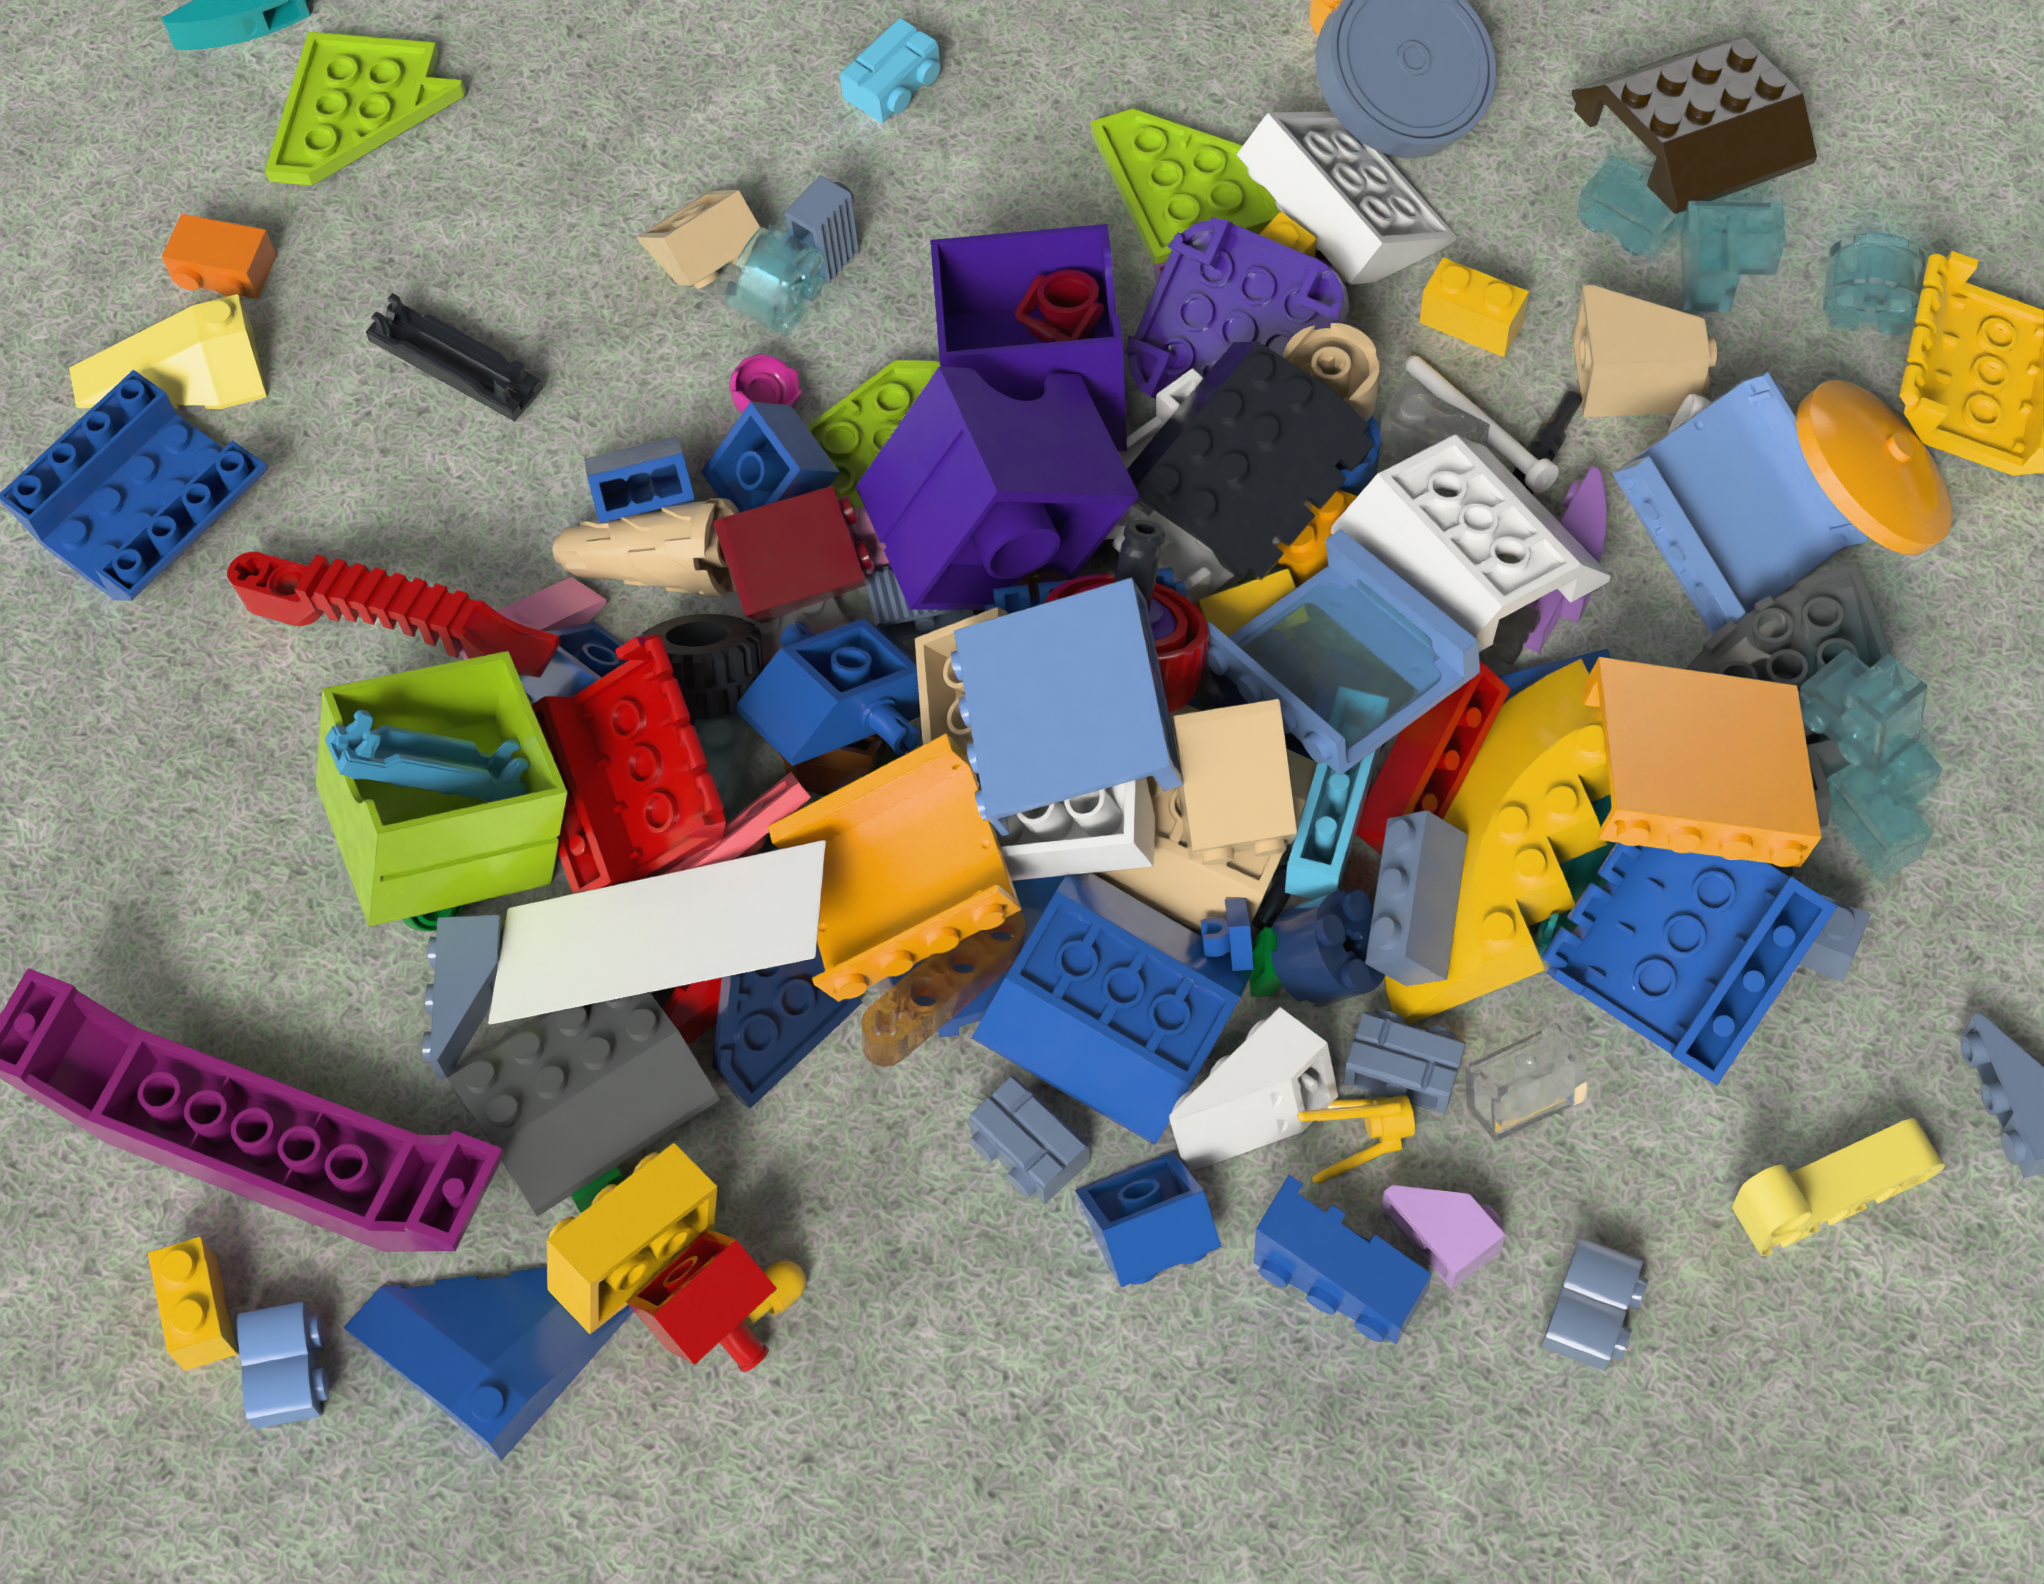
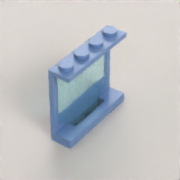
M1340 529L1326 539L1328 566L1229 637L1211 622H1208L1209 643L1206 663L1215 674L1219 676L1224 674L1235 683L1240 694L1249 703L1279 699L1284 733L1288 734L1291 732L1304 744L1308 754L1317 763L1322 764L1325 762L1336 773L1342 775L1480 673L1478 639Z

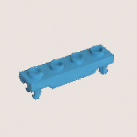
M364 710L357 711L354 714L355 721L347 727L341 725L332 726L325 738L339 774L353 779L376 780L392 783L399 787L410 786L437 791L445 795L456 794L479 798L486 802H494L527 794V788L524 782L520 780V775L523 770L529 768V763L525 758L512 759L511 757L513 752L518 751L520 748L516 739L509 738L494 754L480 752L472 741L387 725L370 730L373 717L369 714V711Z

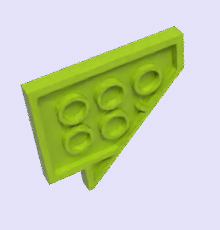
M1134 108L1090 121L1091 135L1154 265L1167 262L1172 251L1168 248V245L1177 232L1182 233L1196 223L1211 220V217L1228 220L1259 235L1280 212L1275 205L1276 199L1264 186L1258 184L1249 176L1247 172L1248 167L1237 156L1243 145Z

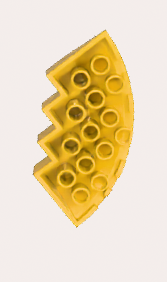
M1582 659L1544 676L1503 703L1461 788L1443 819L1468 834L1447 980L1405 986L1385 975V988L1392 1012L1403 1017L1407 1025L1544 971L1545 967L1528 926L1550 918L1551 914H1560L1573 909L1576 905L1559 864L1607 845L1606 841L1598 840L1597 833L1601 827L1591 805V802L1610 795L1601 708L1583 705L1581 688L1589 673Z

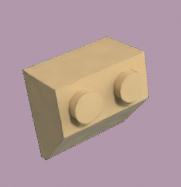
M710 190L636 237L641 245L678 285H694L696 289L702 288L716 280L720 276L717 270L730 261L733 265H736L752 257L757 252L754 246L766 239L739 190Z

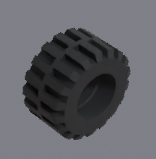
M722 614L686 615L656 624L642 632L643 635H641L650 636L657 633L658 636H661L673 668V678H676L690 714V719H710L736 713L737 702L764 670L761 631L758 627H755L754 623L743 620V618Z

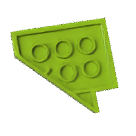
M308 31L265 168L269 182L315 185L463 98L466 92L463 81L433 77L439 56L436 42Z
M894 360L806 426L840 471L830 486L835 487L840 492L841 497L849 495L854 507H864L856 485L940 366V361Z

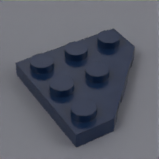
M818 943L816 944V956L813 959L722 977L712 1068L735 1097L748 1108H752L863 1003L859 997L843 999L838 1002L814 985L812 978L826 971Z

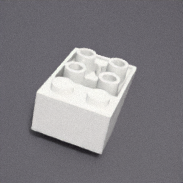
M1281 1007L1267 1020L1263 1019L1257 1022L1248 1033L1246 1041L1231 1055H1226L1219 1059L1213 1066L1209 1077L1196 1090L1182 1095L1169 1115L1182 1163L1188 1171L1206 1167L1302 1133L1313 1121H1299L1297 1119L1298 1112L1327 1108L1338 1097L1328 1043Z

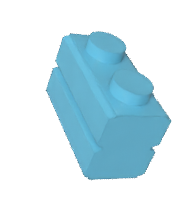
M897 19L839 74L842 97L880 123L886 121L893 113H902L908 106L911 96L922 85L930 86L939 75L940 58L936 40L922 31L918 32L913 25L905 20Z

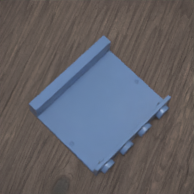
M1768 372L1742 380L1612 473L1712 636L1731 620L1735 623L1754 610L1755 603L1769 595L1772 599L1778 596L1843 547L1861 544L1869 540L1868 536L1855 527L1839 511L1814 477L1799 443L1796 428L1797 419L1786 402L1783 388L1772 379Z
M1133 578L954 630L957 651L951 652V662L957 679L963 681L965 696L959 697V708L965 725L971 727L973 742L967 744V754L974 773H979L981 789L975 791V800L983 821L989 820L1002 836L1010 834L1007 818L1011 817L1010 815L1153 775L1163 791L1184 785L1147 603Z

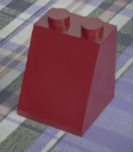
M833 486L712 521L746 617L757 622L764 623L872 584L868 571L875 569L871 553L865 541L857 543L851 526L859 522L854 505L849 495L841 497L840 492Z

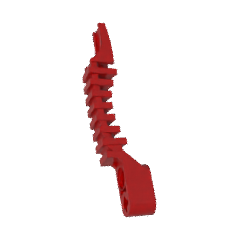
M251 551L236 557L227 569V578L249 612L293 626L309 625L318 620L324 611L330 620L337 622L340 621L343 614L346 620L356 623L360 614L363 622L374 625L378 616L383 627L394 630L398 621L403 634L411 637L415 636L419 628L426 644L436 647L440 637L447 655L455 658L459 657L462 648H464L468 659L508 651L518 674L541 678L561 643L558 635L516 623L495 611L485 601L470 599L466 592L456 590L453 594L448 591L447 586L435 583L434 587H430L426 580L416 577L411 582L407 580L406 575L394 572L392 576H388L386 570L374 567L372 571H368L366 565L354 563L353 567H350L345 560L337 558L330 565L326 557L316 555L310 565L307 566Z

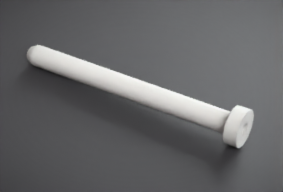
M1412 355L1406 359V370L1526 475V486L1534 493L1546 491L1555 482L1559 469L1553 462L1547 458L1538 460L1420 356Z

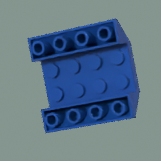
M133 369L0 492V503L46 550L113 600L132 601L269 469L264 462L233 440L223 448L177 415L166 392Z
M1092 873L1067 874L1006 975L971 1039L1155 1145L1170 1122L1169 1115L1172 1113L1176 1102L1192 1086L1241 998L1253 970L1233 972L1230 953L1217 957L1204 956L1201 936Z

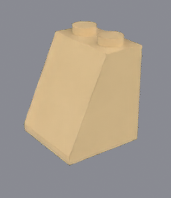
M1595 285L1582 286L1572 342L1579 393L1582 398L1583 418L1677 413L1679 407L1689 394L1699 396L1708 394L1710 384L1708 369L1716 365L1717 346L1715 338H1708L1704 318Z
M1279 699L1173 716L1171 725L1184 783L1183 786L1176 788L1189 860L1202 858L1204 865H1214L1234 860L1235 852L1254 849L1255 856L1258 857L1285 852V844L1293 843L1297 835Z

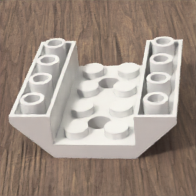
M1456 434L1378 473L1332 525L1330 532L1333 535L1342 529L1478 639L1479 652L1493 645L1499 619L1555 589H1558L1571 603L1608 583L1611 577L1487 447ZM1438 488L1445 491L1453 490L1457 496L1452 498L1443 497L1434 490ZM1496 555L1516 556L1520 562L1508 564L1498 559Z

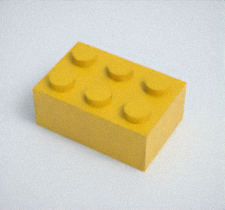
M675 1143L671 1144L660 1154L657 1152L650 1153L638 1163L631 1176L619 1185L610 1184L596 1195L589 1208L575 1218L573 1216L564 1218L552 1229L547 1239L548 1291L589 1334L593 1333L628 1305L626 1301L706 1228L714 1231L717 1185Z

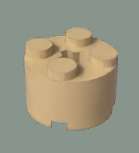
M1331 323L1330 328L1314 330V325L1304 328L1295 334L1287 343L1283 352V358L1332 388L1367 422L1376 407L1380 375V363L1373 341L1362 331L1342 323Z

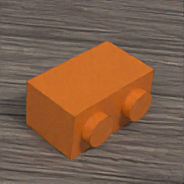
M181 214L162 254V259L173 283L184 289L194 291L198 288L218 291L226 297L238 294L239 297L246 296L258 299L277 255L265 229Z

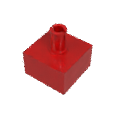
M706 1228L630 1297L626 1303L667 1351L696 1365L720 1343L738 1364V1368L743 1372H747L756 1367L767 1356L769 1348L759 1340L744 1322V1319L775 1292L777 1288L736 1239Z

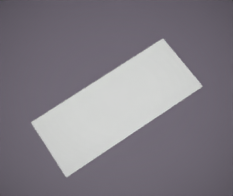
M822 840L509 908L505 921L488 1024H496L815 958L826 841Z

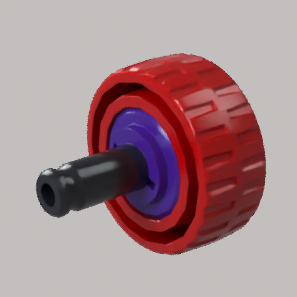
M1146 520L1131 521L1124 528L1123 535L1125 540L1121 544L1115 574H1094L1070 579L1053 589L1044 604L1133 578L1146 599L1168 710L1171 713L1185 706L1197 692L1207 656L1209 628L1202 612L1189 599L1168 587L1155 583L1162 552L1160 545L1164 542L1165 533L1156 523Z

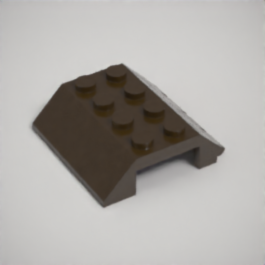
M1746 37L1697 47L1673 55V57H1668L1641 66L1638 69H1632L1572 90V97L1576 103L1574 111L1589 127L1598 125L1603 107L1606 105L1656 156L1646 185L1674 214L1814 164L1817 158L1803 93Z

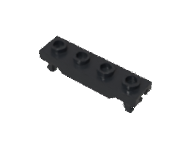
M394 293L387 298L391 303L387 306L386 317L377 311L371 316L375 322L366 331L368 340L371 343L514 422L543 389L541 381L524 371L525 367L522 363L516 360L509 363L499 352L428 313L420 314L403 305L400 297Z

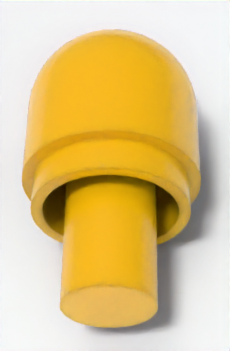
M780 1260L770 1265L764 1271L777 1290L744 1319L747 1324L753 1326L767 1312L772 1316H776L779 1312L783 1313L803 1294L806 1287V1276L803 1269L797 1263L790 1260Z

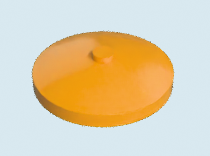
M1830 380L1821 383L1801 400L1796 413V428L1804 457L1826 495L1855 527L1878 544L1892 551L1907 555L1922 554L1948 535L1953 515L1951 499L1944 478L1926 446L1897 412L1868 390L1842 380Z

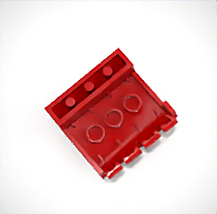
M657 633L650 636H636L617 648L615 652L618 659L628 661L573 697L544 696L531 705L567 790L560 836H557L559 841L557 850L573 894L659 876L674 865L693 856L724 836L726 820L722 812L723 804L712 774L707 771L708 763L694 725L691 726L690 714L676 678H673V668L663 640Z

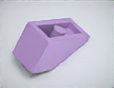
M1391 1185L1384 1191L1381 1205L1383 1212L1451 1290L1501 1252L1506 1236L1503 1232V1222L1487 1204L1480 1206L1470 1194Z

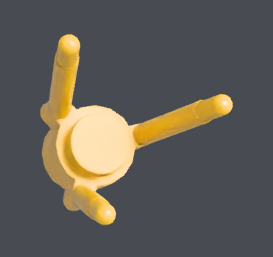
M1404 1094L1372 1099H1335L1327 1108L1298 1112L1297 1119L1302 1122L1364 1118L1369 1138L1379 1137L1380 1143L1314 1174L1312 1177L1313 1183L1320 1184L1382 1154L1401 1151V1139L1415 1135L1414 1114L1408 1096Z

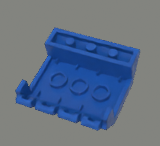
M1617 842L1597 874L1608 881L1602 889L1590 882L1567 917L1578 924L1574 932L1571 933L1561 926L1542 954L1541 958L1551 964L1546 973L1577 995L1583 996L1670 1053L1673 1058L1717 1086L1838 906L1768 863L1742 859L1729 860L1720 856L1691 852L1677 853L1669 849L1640 845L1627 846Z

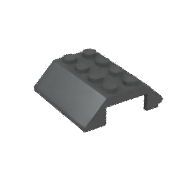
M650 992L537 1015V1018L524 1023L492 1043V1046L479 1051L444 1075L466 1111L470 1112L490 1144L503 1149L505 1154L502 1162L537 1217L720 1101L718 1094L680 1032Z

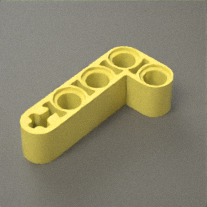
M1910 1118L1791 1173L1782 1164L1759 1172L1742 1185L1732 1205V1209L1759 1255L1766 1256L1773 1253L1771 1247L1779 1243L1784 1248L1820 1231L1818 1225L1828 1221L1831 1226L1867 1209L1865 1203L1875 1199L1878 1204L1933 1178L1944 1169L1945 1164L1915 1118Z

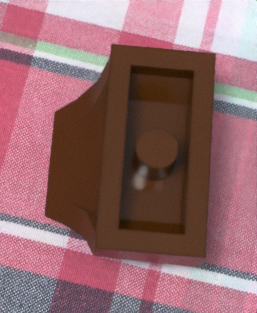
M874 734L794 766L779 752L778 754L784 761L786 773L792 772L806 791L827 796L871 771L885 754L886 741L878 734Z

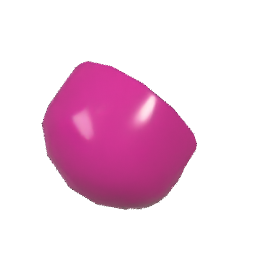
M762 353L744 358L734 369L730 378L729 390L731 399L741 414L750 402L790 405L794 410L803 392L800 390L799 375L796 369L787 367L786 363L777 357Z

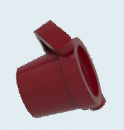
M1062 270L1054 272L1049 276L1039 274L1017 307L1015 316L1024 327L1029 329L1031 336L1045 343L1092 339L1094 327L1103 314L1104 306L1099 303V286L1093 277L1078 270ZM1037 303L1043 320L1030 317Z

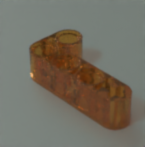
M1021 911L1006 917L1005 921L995 928L980 930L960 940L958 945L952 950L930 955L870 1005L864 1012L861 1021V1045L867 1060L883 1067L894 1066L901 1062L1012 967L1024 947L1026 922ZM1002 931L1012 935V938L1000 941L992 938L990 934ZM965 963L974 967L975 970L970 973H959L951 967L956 964ZM918 996H929L937 1002L931 1006H920L912 1000Z

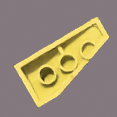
M238 294L193 305L69 368L75 403L78 408H92L133 369L166 392L174 409H178L179 405H204L206 409H224L267 397L252 325Z

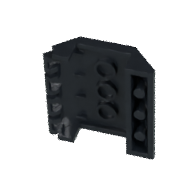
M1233 342L1127 468L1139 494V497L1132 505L1148 516L1155 510L1212 550L1223 568L1242 581L1249 573L1262 581L1284 554L1272 542L1273 539L1276 537L1283 544L1290 547L1315 517L1304 505V502L1308 500L1315 507L1322 509L1347 479L1335 465L1339 462L1344 468L1353 472L1375 444L1365 435L1369 424L1332 388L1260 342Z

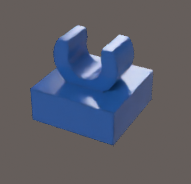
M1246 898L1225 899L1226 920L1217 917L1200 920L1204 956L1217 957L1230 952L1233 972L1254 970Z

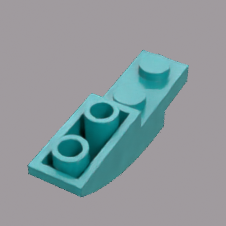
M193 0L161 17V20L175 50L216 48L259 38L309 17L310 13L306 3L310 0Z

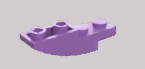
M1591 466L1583 482L1575 480L1572 483L1563 504L1567 510L1562 519L1556 516L1554 518L1600 564L1606 535V494L1601 469ZM1555 589L1539 598L1538 601L1535 600L1527 604L1519 620V626L1525 628L1522 646L1540 653L1560 616L1579 623L1592 591L1570 603L1558 589Z

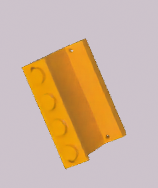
M1599 657L1581 688L1583 705L1601 708L1612 809L1597 833L1598 840L1618 842L1627 846L1640 845L1669 849L1677 853L1691 852L1720 856L1729 860L1742 859L1772 863L1780 867H1801L1821 839V831L1797 686Z
M948 734L934 739L768 826L772 844L779 849L822 840L826 841L817 943L826 971L812 979L815 986L838 1002L843 999L858 997L867 990V987L889 976L904 974L912 968L913 964L935 953H944L952 950L958 945L960 940L980 930L995 928L1002 924L1006 917L1022 910L994 826L989 820L983 821L981 814H979L975 800V791L981 788L977 776L970 765L968 754Z

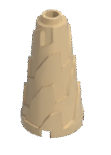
M711 498L701 502L662 507V510L648 511L599 523L598 520L580 522V526L566 527L555 538L553 556L555 561L561 564L565 571L577 577L623 580L624 584L665 587L666 591L695 593L707 597H729L730 595L727 592H736V588L712 521L737 514L739 511L729 499Z

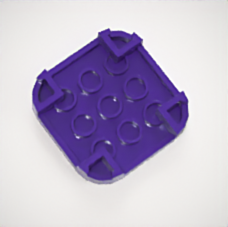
M1211 217V220L1196 223L1182 233L1177 232L1168 245V248L1172 251L1134 337L1128 336L1125 354L1128 355L1130 373L1138 385L1137 388L1151 398L1156 399V394L1192 368L1204 378L1233 342H1260L1283 357L1287 343L1304 328L1315 325L1314 330L1330 328L1331 323L1345 324L1349 311L1347 289L1338 274L1317 258L1310 257L1258 235L1228 220Z

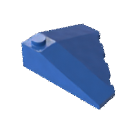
M547 1267L511 1271V1276L479 1280L478 1275L441 1279L436 1280L435 1285L411 1288H403L402 1284L381 1286L343 1328L502 1461L634 1311L627 1305L597 1330L589 1334L548 1291Z

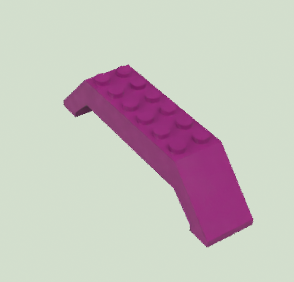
M30 968L26 970L0 1014V1079L107 1144L383 1252L456 1251L505 1154L500 1147L453 1130L451 1135H417L142 1030L79 992L74 985Z

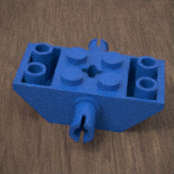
M865 618L818 635L813 634L803 622L797 621L796 627L792 623L783 630L780 637V644L783 647L780 648L737 702L736 712L792 766L874 734H878L899 755H904L905 749L908 753L911 752L918 745L921 738L920 730L909 722L921 717L916 656L901 642Z

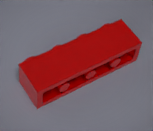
M1479 661L1480 673L1400 732L1366 798L1356 832L1378 854L1382 855L1387 819L1426 810L1444 819L1510 691V688L1482 661Z

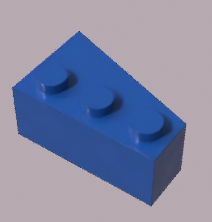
M1289 1174L1256 1228L1254 1264L1260 1267L1258 1272L1267 1281L1276 1286L1286 1288L1288 1284H1291L1307 1293V1301L1326 1314L1334 1315L1336 1311H1339L1356 1321L1354 1323L1355 1328L1367 1338L1376 1342H1383L1386 1338L1397 1344L1429 1289L1432 1273L1376 1234L1367 1239L1344 1226L1341 1222L1346 1213L1333 1204L1329 1205L1326 1212L1321 1210L1298 1193L1303 1183Z

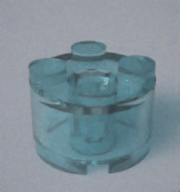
M769 224V230L761 227L750 238L735 264V267L742 271L737 284L731 280L728 282L725 294L726 305L774 332H780L789 336L799 323L801 312L798 311V308L805 299L811 302L815 301L823 288L825 277L818 273L824 261V254L819 252V249L772 224Z
M1885 233L1854 235L1853 243L1841 247V240L1835 243L1828 252L1823 309L1830 317L1829 325L1836 329L1854 330L1858 327V324L1877 326V331L1883 335L1897 336L1905 333L1907 324L1915 320L1920 293L1923 289L1924 252L1919 248L1918 253H1915L1909 249V240Z

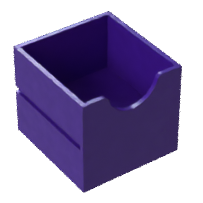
M1108 224L930 240L940 367L973 369L993 389L1007 397L1021 401H1032L1042 397L1044 394V380L1050 373L1079 374L1117 451H1127L1123 340L1120 317L1116 312ZM1062 270H1078L1089 274L1096 280L1099 286V303L1104 306V311L1094 327L1092 339L1045 343L1031 336L1029 329L1016 319L1015 311L1039 274L1049 276L1054 272ZM1037 303L1030 317L1043 320Z
M940 366L856 485L857 492L880 543H885L886 545L884 549L885 555L910 610H985V605L995 604L993 589L1011 587L1017 580H1022V576L1039 568L1050 567L1056 570V572L1067 575L1068 579H1073L1139 497L1132 479L1079 374L1050 373L1044 380V394L1042 397L1032 401H1021L999 393L989 386L973 369Z

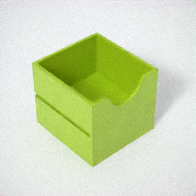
M508 651L322 688L316 787L368 927L551 885L559 842L557 836H560L567 790ZM359 710L369 711V714L373 717L370 730L387 725L472 741L480 752L494 754L509 738L516 739L520 748L518 751H514L511 757L512 759L525 758L529 763V768L523 770L520 775V780L524 782L527 788V794L494 802H486L479 798L456 794L445 795L437 791L410 786L399 787L392 783L376 780L353 779L339 774L325 738L332 726L341 725L347 727L355 721L354 714Z

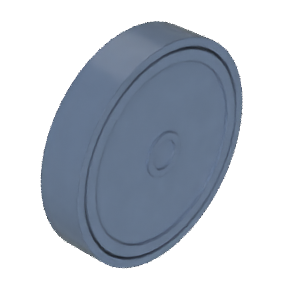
M1341 0L1325 19L1318 36L1316 71L1327 105L1350 134L1368 147L1379 152L1403 158H1417L1438 153L1470 131L1481 120L1491 103L1496 83L1494 49L1485 25L1466 0Z

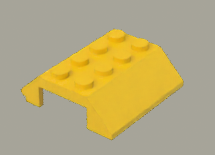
M1951 251L1947 257L1940 254L1930 255L1923 279L1925 289L1921 290L1915 317V323L1918 327L1913 328L1907 355L1909 366H1906L1904 369L1899 393L1905 404L1904 414L1921 442L1925 445L2012 476L2044 473V310L1967 283L1966 281L1978 266L1979 260L1955 251Z

